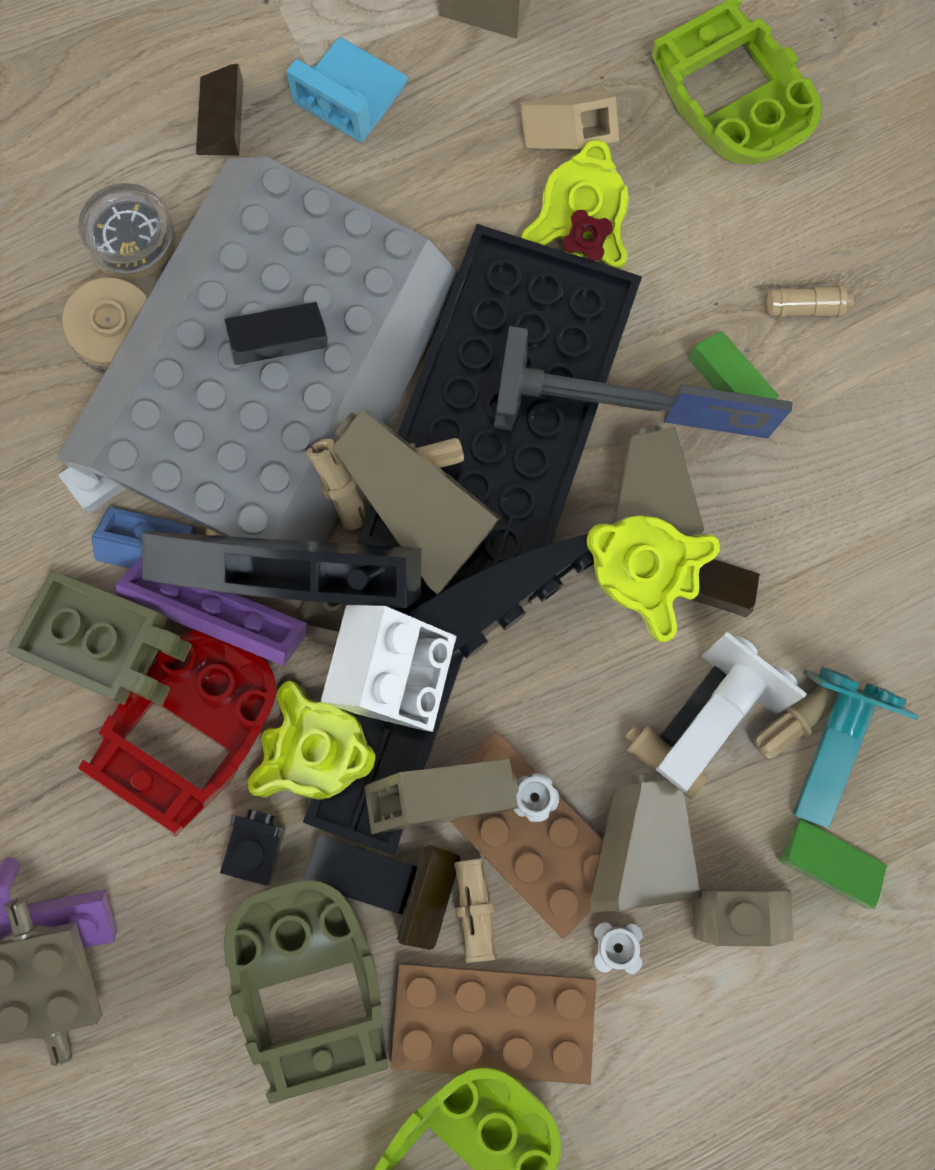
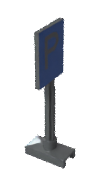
M509 326L493 428L511 431L522 395L540 397L541 394L647 411L664 410L666 411L664 423L768 439L792 411L793 402L682 384L675 396H669L652 390L544 374V370L526 367L528 329Z

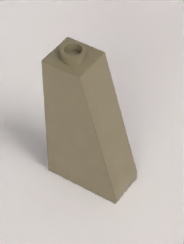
M361 410L358 415L352 412L337 428L335 435L339 440L332 448L400 546L421 548V576L429 588L438 595L446 588L501 517L371 412Z

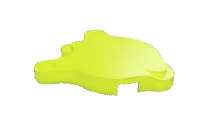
M600 140L589 141L580 153L553 170L547 179L542 195V210L537 219L523 231L521 238L545 246L557 239L563 241L564 237L570 233L572 214L577 210H585L590 217L596 219L607 218L611 221L613 230L605 238L603 244L604 255L600 260L605 265L620 269L628 259V253L621 239V226L627 213L629 195L627 185H624L621 176L616 171V166L611 159L610 148L605 142ZM586 231L584 232L583 236L585 239L589 240L591 239L592 234ZM576 252L570 253V254L577 255V256H580V257H583V258H586V257H587V256L580 255V254H578V253H576Z
M644 515L626 517L613 524H597L589 531L587 536V547L593 555L595 574L600 588L608 598L618 605L636 611L645 622L650 636L659 642H668L676 635L677 623L672 606L674 599L680 596L691 600L698 595L700 568L716 558L720 552L719 540L714 535L705 533L692 536L684 535L672 524L657 517Z
M294 681L283 683L278 689L276 696L284 716V721L281 727L268 728L262 734L261 742L264 760L253 771L247 781L249 792L254 796L266 798L279 791H292L306 798L320 800L330 798L342 792L356 779L368 775L375 763V753L367 745L362 726L357 718L347 710L323 702H314L308 696L303 686Z

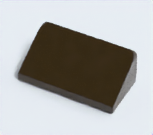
M231 64L200 77L197 155L239 156L243 78L239 64Z
M713 559L700 568L699 593L691 600L747 617L753 612L760 574Z
M428 844L427 847L424 846L397 937L398 943L427 950L434 949L456 877L454 863L460 862L458 854Z

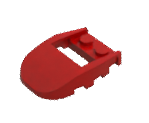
M197 630L183 633L180 636L181 640L192 644L184 662L159 652L156 655L157 661L149 668L146 676L171 688L163 705L159 706L229 751L202 790L126 740V737L154 703L133 692H130L124 705L120 703L113 715H108L99 731V735L103 740L90 763L82 760L78 767L87 778L92 779L175 837L229 786L267 722L276 696L274 674L262 657Z

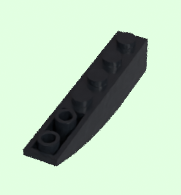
M148 531L141 533L143 580L258 597L407 608L421 594V548Z
M588 534L551 543L502 561L455 584L417 607L408 616L456 636L450 663L461 654L466 659H469L488 644L489 641L485 637L498 626H501L505 631L522 619L526 614L523 607L536 597L541 602H544L564 585L560 580L573 569L580 574L594 564L593 555L587 547Z

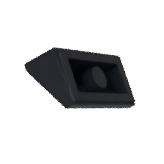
M317 302L224 319L235 365L327 348L328 337Z

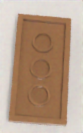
M496 730L460 764L510 758L511 770L517 780L522 776L532 777L533 774L537 773ZM532 793L530 795V800L532 802H537L539 800V795L537 793ZM560 796L557 808L550 811L549 817L541 822H531L526 816H518L514 810L450 821L562 939L591 911L590 901L603 839Z
M400 963L390 1069L459 1074L471 1068L491 1067L502 1070L516 1079L591 1085L596 979Z

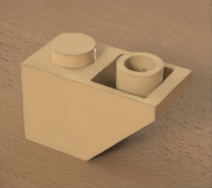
M603 87L520 103L526 148L582 149L586 143L592 140H600L606 144L619 141L616 96Z

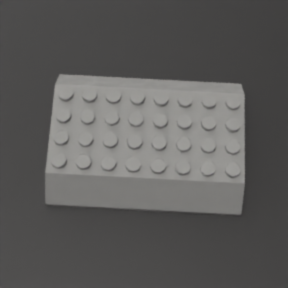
M267 156L228 158L56 459L98 481L105 477L223 536L328 542L340 518L330 498L326 499L320 489L322 482L306 454L307 449L313 448L312 444L322 439L330 438L336 443L339 440L335 435L337 428L352 412L355 415H358L361 410L371 412L385 425H388L439 325L458 271L428 238ZM317 302L328 337L327 348L240 365L234 364L224 319Z

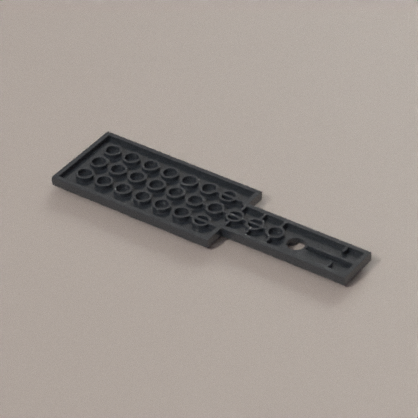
M476 224L398 431L400 437L409 444L414 443L416 448L453 438L459 439L464 460L461 463L440 469L501 517L442 592L502 561L552 543L599 403L544 394H541L540 397L522 395L512 430L493 428L509 326L528 329L526 367L544 370V374L606 383L642 276ZM371 504L357 540L358 544L401 547ZM421 576L420 597L407 608H389L408 615L417 607L437 596V594L429 588ZM463 654L449 664L451 671L446 676L433 732L350 712L359 721L367 745L375 753L374 766L368 775L356 779L342 792L330 798L320 800L311 798L303 823L392 855L396 854L404 829L371 834L367 802L364 806L366 800L364 786L372 783L373 778V782L399 772L426 768L464 659ZM387 725L393 727L390 736V729L386 728ZM363 806H364V809H363L361 818H360V820H359V817H360L362 808H363Z

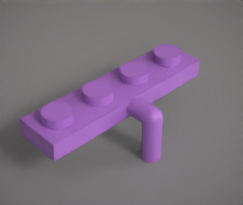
M142 556L116 583L117 596L155 610L168 619L282 666H285L306 637V622L237 594L143 580Z
M11 857L4 858L0 863V938L12 932L4 905L12 900L9 891L20 869V864L15 858ZM106 890L27 904L33 925L54 927L76 922L84 948L112 943L115 940L117 929Z

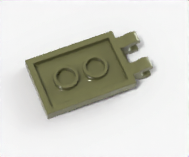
M50 570L7 653L123 705L130 692L163 705L171 688L146 676L158 651L184 662L192 644L181 640L180 636L164 630L163 627L168 618L161 613Z

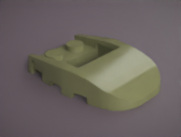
M297 880L259 891L239 904L228 920L224 937L226 967L229 968L232 994L229 995L233 1016L238 1017L246 1038L245 1046L253 1065L261 1064L269 1082L270 1088L266 1093L269 1104L387 1070L388 1063L385 1051L377 972L373 956L369 951L355 914L346 898L338 890L323 882ZM353 962L366 1017L271 1044L258 989Z

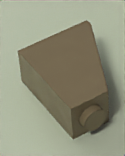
M654 425L636 431L635 436H631L625 450L612 524L626 517L644 515L666 521L684 535L702 534L704 526L676 427L661 430L660 426Z
M510 758L399 772L364 786L371 834L497 814L518 808L516 799L518 781L511 770Z
M659 772L632 775L633 785L614 788L590 901L592 912L622 911L701 898L684 792L669 780H662Z
M700 889L701 898L693 899L694 939L716 946H775L793 940L791 890Z

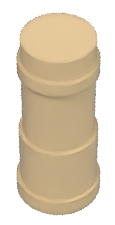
M845 285L812 287L811 289L779 288L778 290L769 291L767 311L770 317L777 316L778 318L811 315L812 317H844L847 308L853 307L854 295L853 293H847Z
M648 724L641 731L636 726H633L625 735V738L631 742L626 751L636 756L651 770H655L673 747L654 732L653 728ZM701 772L688 791L684 792V795L691 800L705 785L708 777Z

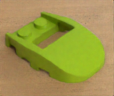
M726 0L654 40L652 57L677 112L708 146L730 162L738 164L763 163L778 158L804 143L819 124L822 104L811 79L803 78L796 64L799 58L791 47L788 46L783 49L771 37L773 29L761 18L751 22L739 10L743 0ZM744 44L757 66L770 82L705 118L702 108L695 99L692 100L683 86V78Z
M476 1067L459 1073L415 1111L395 1134L373 1170H392L428 1127L473 1170H557L561 1158V1138L556 1122L549 1110L519 1080L499 1069Z

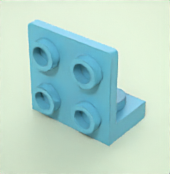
M339 37L316 66L310 67L296 58L286 71L293 103L361 144L407 85V76L342 37Z

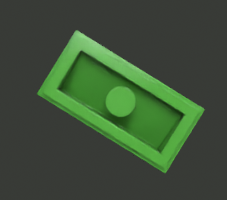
M723 331L699 342L692 348L688 359L715 390L772 399L779 397L776 391Z
M802 818L798 819L778 860L865 909H875L879 901L887 868L886 864Z

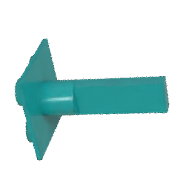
M821 667L819 674L805 670L804 674L819 685L837 691L838 694L793 814L799 818L829 828L876 706L918 720L919 715L906 709L904 706L907 699L895 695L892 691L870 683H866L864 690L858 689L860 683L850 679L849 676Z

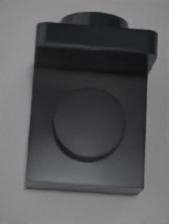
M252 809L247 810L245 818L232 815L230 825H234L221 867V874L265 886L270 885L286 830L273 826L276 816Z

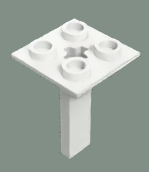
M726 632L701 656L712 667L716 666L726 674V677L655 769L682 792L688 791L756 701L776 715L804 698L807 694L796 686L798 683L792 674L781 667L769 665L757 655L758 650L741 636L736 635L733 637L730 633Z

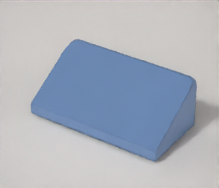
M109 507L92 535L94 558L99 562L131 568L142 556V532L196 534L197 526Z

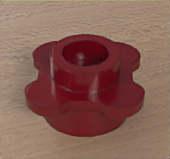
M585 210L575 211L571 216L572 227L570 233L563 239V247L568 253L576 252L587 256L591 261H597L604 255L603 244L606 236L610 235L613 230L612 223L607 218L596 219L590 217ZM586 231L592 234V237L589 240L585 239L583 236L584 232Z

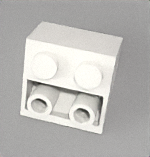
M346 605L321 702L355 714L433 732L456 636L387 606Z

